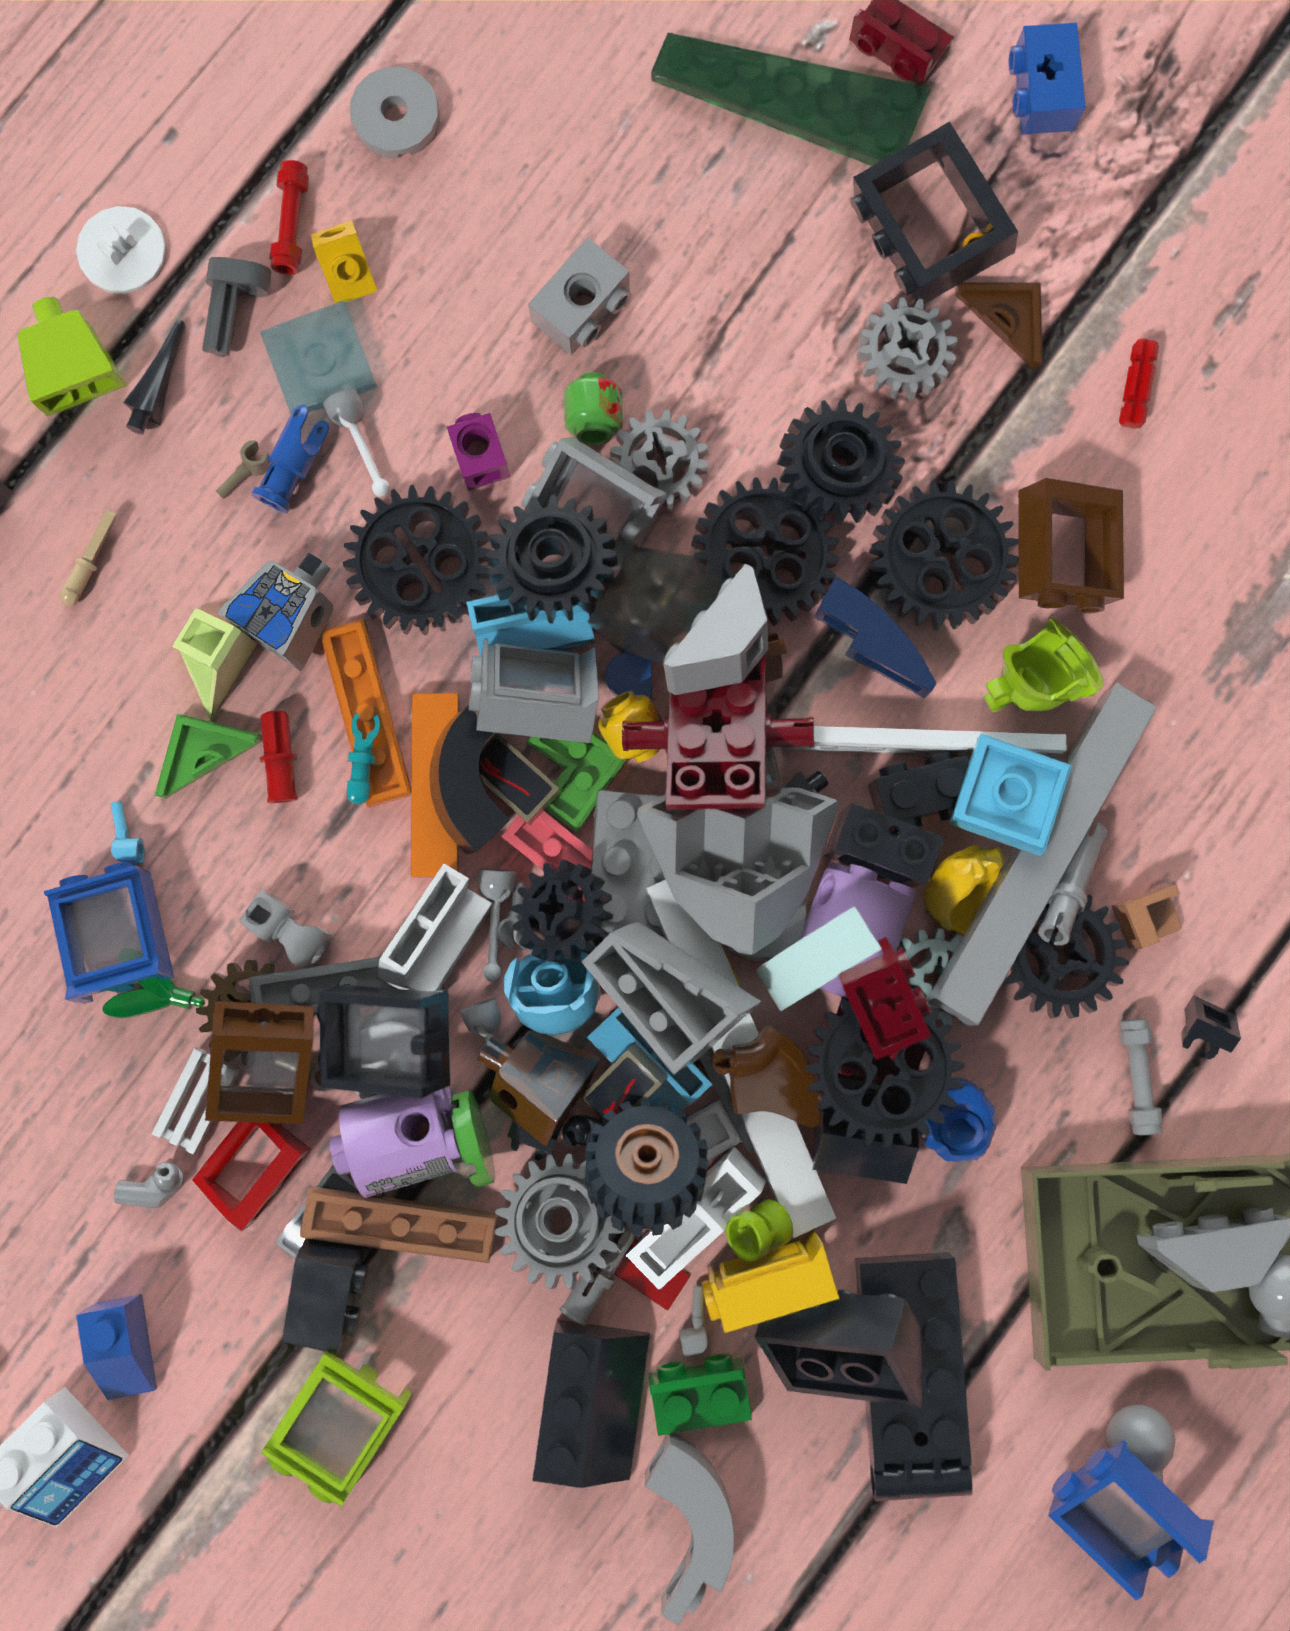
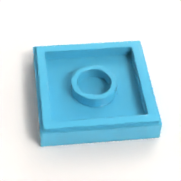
M980 734L977 738L949 824L1042 856L1046 851L1072 765Z

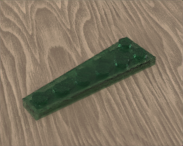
M669 32L651 71V81L870 166L877 164L909 145L931 90L927 87Z

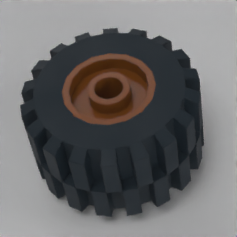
M640 1099L639 1107L632 1108L629 1101L619 1105V1114L616 1115L609 1110L602 1116V1126L595 1124L591 1131V1142H587L585 1155V1184L588 1185V1197L591 1204L597 1203V1214L603 1220L610 1215L612 1216V1227L619 1231H622L624 1226L627 1225L632 1227V1235L642 1236L643 1229H651L652 1235L656 1236L663 1234L664 1225L669 1224L672 1230L682 1225L683 1215L688 1218L696 1211L697 1201L702 1199L709 1160L706 1159L708 1152L706 1140H700L701 1129L696 1122L687 1125L688 1114L681 1109L675 1114L670 1112V1103L660 1101L659 1107L650 1106V1099Z

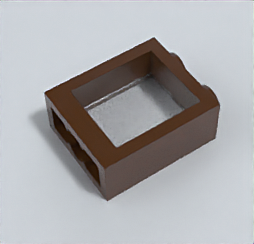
M215 1001L205 1121L303 1124L313 1046L314 1006Z

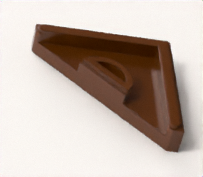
M963 282L956 286L955 296L1032 369L1040 368L1043 363L1041 282Z

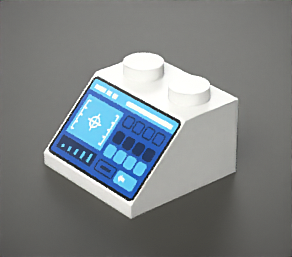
M64 1387L43 1402L0 1445V1503L8 1510L57 1528L130 1455Z

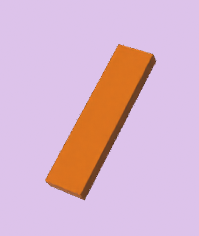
M362 619L323 630L321 640L352 752L355 740L352 733L353 716L356 713L360 715L357 721V728L360 732H363L362 739L364 740L367 738V733L373 731L375 727L373 717L377 715L380 720L379 733L373 741L372 755L377 756L376 765H371L369 782L371 783V789L366 806L371 808L410 797L411 785L366 622Z
M412 693V878H434L443 864L459 872V846L449 836L438 818L431 797L429 776L431 759L437 740L449 721L460 711V696L458 693Z

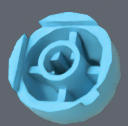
M582 949L580 950L581 961L578 963L565 958L563 965H557L549 962L548 959L544 961L532 956V950H530L531 954L524 957L520 962L518 957H516L510 963L504 976V992L510 1006L522 1024L541 1034L559 1035L569 1033L581 1027L593 1015L601 996L600 984L582 963L589 955Z

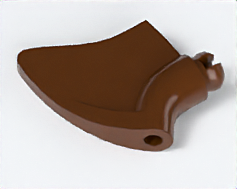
M765 1025L753 1041L730 1045L728 1049L720 1048L714 1052V1070L719 1075H726L728 1073L730 1075L731 1097L735 1114L761 1111L772 1112L808 1127L818 1126L820 1120V1111L816 1109V1106L819 1104L818 1093L808 1092V1087L815 1082L812 1074L805 1072V1066L808 1065V1062L800 1049L787 1036Z

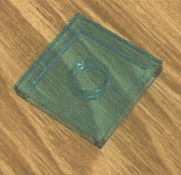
M345 301L260 331L290 414L299 405L308 407L309 413L324 408L323 402L331 395L342 390L353 388L357 390L359 395L377 388Z

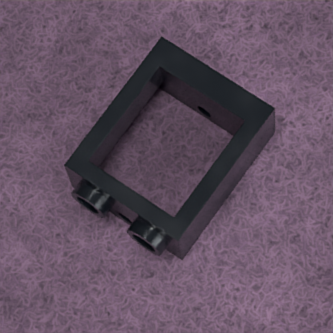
M851 803L838 814L823 856L848 866L854 864L876 872L878 874L877 877L913 888L929 882L945 837ZM896 826L899 829V833L891 831L889 828Z

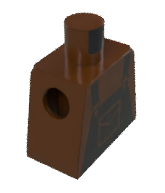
M529 1030L515 1049L493 1036L490 1037L481 1050L477 1061L497 1072L489 1094L491 1102L547 1147L590 1085L600 1058L549 1035Z

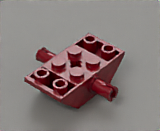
M766 653L741 683L679 695L670 693L669 716H665V721L622 722V728L624 729L622 730L623 751L665 749L667 754L666 810L765 808L767 795V752H771V747H814V717L771 719V715L767 714Z

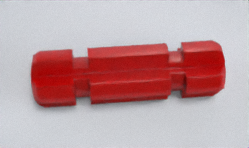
M1138 339L1132 346L1130 356L1132 365L1128 367L1122 400L1124 407H1121L1119 423L1123 427L1139 429L1146 422L1148 413L1146 403L1150 401L1156 369L1154 361H1157L1160 347L1155 340Z

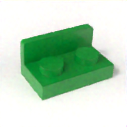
M728 1353L715 1354L704 1358V1364L685 1367V1362L682 1361L668 1362L657 1366V1372L649 1373V1389L652 1395L658 1436L752 1420L742 1357L732 1359V1355Z

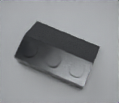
M837 1290L839 1299L758 1324L754 1337L787 1391L921 1408L923 1402L921 1329L906 1298H900L892 1294L873 1296L854 1294L847 1290Z
M556 1320L532 1481L584 1488L630 1480L650 1333L593 1324L581 1325L573 1321Z

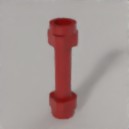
M296 160L282 161L277 174L276 186L283 190L278 242L270 245L269 259L271 260V269L284 275L298 273V265L301 264L302 248L296 246L300 198L302 193L308 192L309 176L307 175L308 167Z

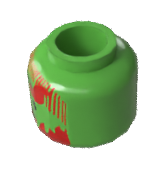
M597 372L585 373L579 379L570 383L564 391V421L566 429L583 444L600 445L609 442L612 436L616 435L623 426L621 388L614 381L607 379L605 375Z

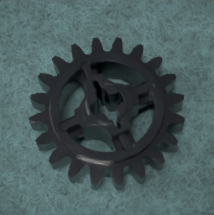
M1087 895L1084 911L1076 916L1070 940L1064 945L1063 954L1069 960L1062 963L1057 961L1059 954L1053 950V948L1059 946L1053 945L1057 933H1052L1048 943L1040 937L1038 931L1032 929L1010 968L1011 973L1002 982L1003 985H1011L1013 983L1019 985V989L1013 998L1015 1001L1028 996L1032 997L1030 1012H1038L1044 1004H1047L1048 1017L1054 1019L1060 1015L1063 1006L1069 1019L1079 1017V1004L1087 1013L1097 1011V1003L1094 996L1103 1002L1110 1001L1113 998L1106 984L1110 986L1123 984L1124 980L1114 973L1113 969L1127 966L1129 961L1116 956L1115 951L1127 946L1128 942L1112 938V933L1117 931L1121 924L1120 922L1110 924L1103 922L1109 910L1107 906L1094 912L1091 911L1090 907L1093 896ZM1048 902L1045 908L1043 909L1040 917L1038 918L1036 924L1040 920L1045 918L1047 910L1050 906ZM1083 929L1093 943L1095 960L1093 959L1094 955L1085 947ZM1026 947L1030 948L1029 952L1038 961L1040 969L1039 979L1030 969L1026 956ZM1068 973L1073 975L1081 974L1089 978L1083 986L1075 991L1055 989L1059 980L1063 979Z

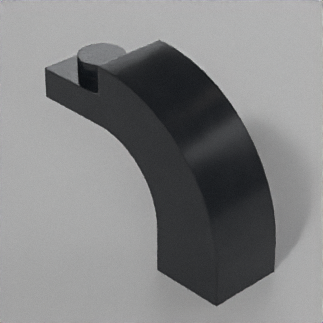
M468 705L460 710L443 729L433 751L429 775L431 797L438 818L449 836L466 855L477 852L510 821L486 793L479 774V759L482 749L494 732L476 730L477 714L469 710Z

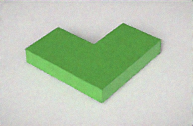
M593 732L590 743L530 737L527 742L528 746L564 769L554 783L562 792L544 811L578 833L596 807L597 791H607L628 759L616 758L606 741Z

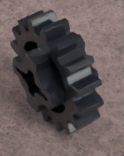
M561 860L559 867L547 862L543 867V876L533 872L528 875L532 883L529 889L518 888L517 892L520 896L524 897L522 904L513 905L512 911L521 914V920L514 923L512 927L513 930L525 934L519 941V944L532 950V956L544 961L548 959L549 962L557 965H563L565 958L578 963L581 961V949L592 952L596 948L592 941L595 936L607 937L608 933L600 926L602 921L613 919L612 913L603 910V905L611 901L612 896L600 890L605 881L592 874V870L580 863L575 865L567 860ZM583 894L585 896L586 903L582 900Z

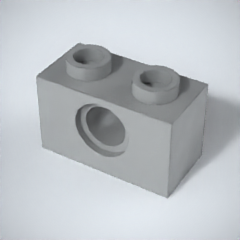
M588 237L528 303L531 322L572 355L580 345L587 347L596 338L601 329L600 323L610 312L616 314L624 307L630 297L629 271ZM580 294H588L594 298L590 304L584 306L572 302Z

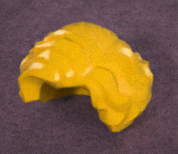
M972 845L964 850L955 852L943 860L925 885L926 890L923 893L927 911L937 923L941 924V927L954 931L956 935L965 934L999 875L1000 868L1005 860L1003 851L998 846L980 848L979 845Z

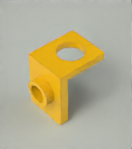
M352 220L310 235L314 251L335 305H341L377 292L376 284Z

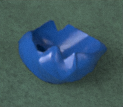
M954 1077V1079L964 1084L961 1090H948L947 1095L957 1103L956 1108L949 1109L940 1106L938 1110L942 1113L946 1122L940 1126L928 1119L926 1123L929 1127L930 1135L926 1138L920 1134L919 1136L928 1148L935 1150L937 1155L945 1161L961 1162L965 1160L970 1162L973 1159L977 1161L990 1148L998 1123L995 1108L986 1097L983 1088H979L975 1083L966 1078Z

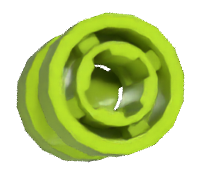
M772 1199L764 1200L754 1205L750 1211H743L733 1216L726 1226V1236L731 1249L740 1259L747 1262L756 1261L765 1256L769 1250L778 1249L787 1244L793 1234V1223L789 1213L778 1201Z

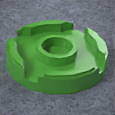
M471 1090L452 1095L451 1103L457 1107L453 1109L452 1121L462 1160L466 1162L467 1166L474 1164L477 1171L469 1175L470 1181L476 1187L494 1183L495 1168L492 1151L476 1098Z

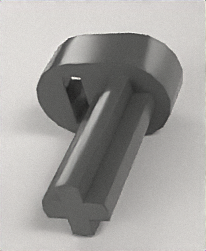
M211 257L209 259L206 284L212 287L202 347L204 352L213 353L219 357L230 355L239 294L254 297L268 296L272 276L271 269L248 260L227 257Z

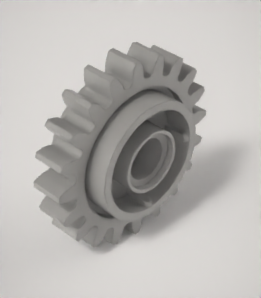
M552 1154L547 1155L545 1170L534 1161L528 1162L531 1177L527 1179L520 1174L514 1173L512 1176L519 1189L516 1192L511 1190H502L501 1192L511 1202L510 1207L495 1209V1214L508 1220L507 1225L495 1230V1235L510 1237V1242L500 1250L501 1254L506 1256L518 1254V1258L514 1261L511 1269L515 1272H520L530 1266L528 1282L536 1284L545 1273L546 1287L554 1290L559 1283L560 1276L563 1277L567 1289H575L577 1273H580L585 1281L592 1283L594 1281L592 1265L595 1264L602 1269L609 1270L610 1265L604 1257L605 1251L621 1253L622 1250L612 1241V1236L627 1233V1228L625 1227L622 1231L612 1227L611 1215L603 1220L597 1214V1203L591 1204L588 1197V1185L585 1184V1161L576 1170V1158L572 1154L566 1155L562 1167L559 1166L558 1160ZM561 1208H567L572 1216L571 1226L565 1233L556 1235L551 1228L552 1215Z

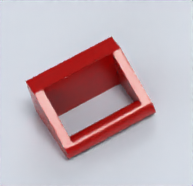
M237 1122L192 1181L226 1220L242 1232L257 1220L311 1151V1148L279 1123ZM258 1126L281 1151L240 1202L215 1182V1180Z

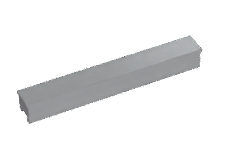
M1118 683L1099 698L1063 761L1072 765L1045 853L1042 856H1038L1015 847L1013 848L926 1000L928 1004L933 1007H940L959 1019V1023L965 1027L979 1025L1157 708L1155 705Z

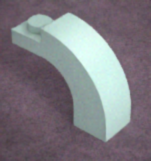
M854 906L767 961L756 970V973L781 1012L838 977L837 974L851 969L881 950V947Z

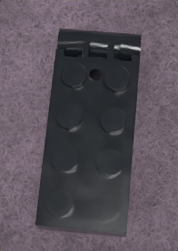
M949 1252L855 1258L857 1294L873 1296L892 1294L900 1298H906L921 1329L923 1402L921 1408L865 1401L870 1478L874 1501L972 1495V1474L970 1468L972 1461L955 1257ZM918 1432H923V1436L921 1438L914 1439V1436Z

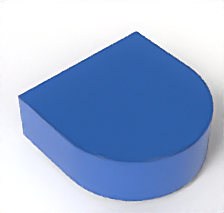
M650 651L624 652L613 657L608 663L605 673L609 690L615 696L633 691L635 695H645L652 699Z

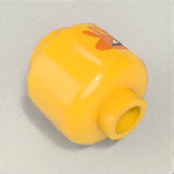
M628 691L614 697L601 708L603 715L599 719L598 728L616 758L622 760L634 758L637 763L652 758L660 751V749L623 751V721H663L648 696L635 695L633 691Z

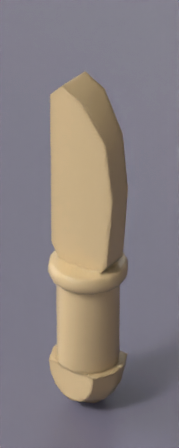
M108 509L105 511L82 558L76 557V564L59 595L64 605L71 606L78 602L92 572L97 570L93 563L116 520V513Z

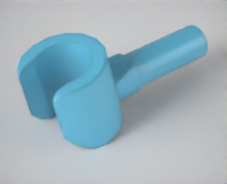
M121 801L113 802L110 805L116 830V839L112 841L111 853L121 863L132 862L133 865L142 864L145 857L143 840L141 838L129 839L123 804Z

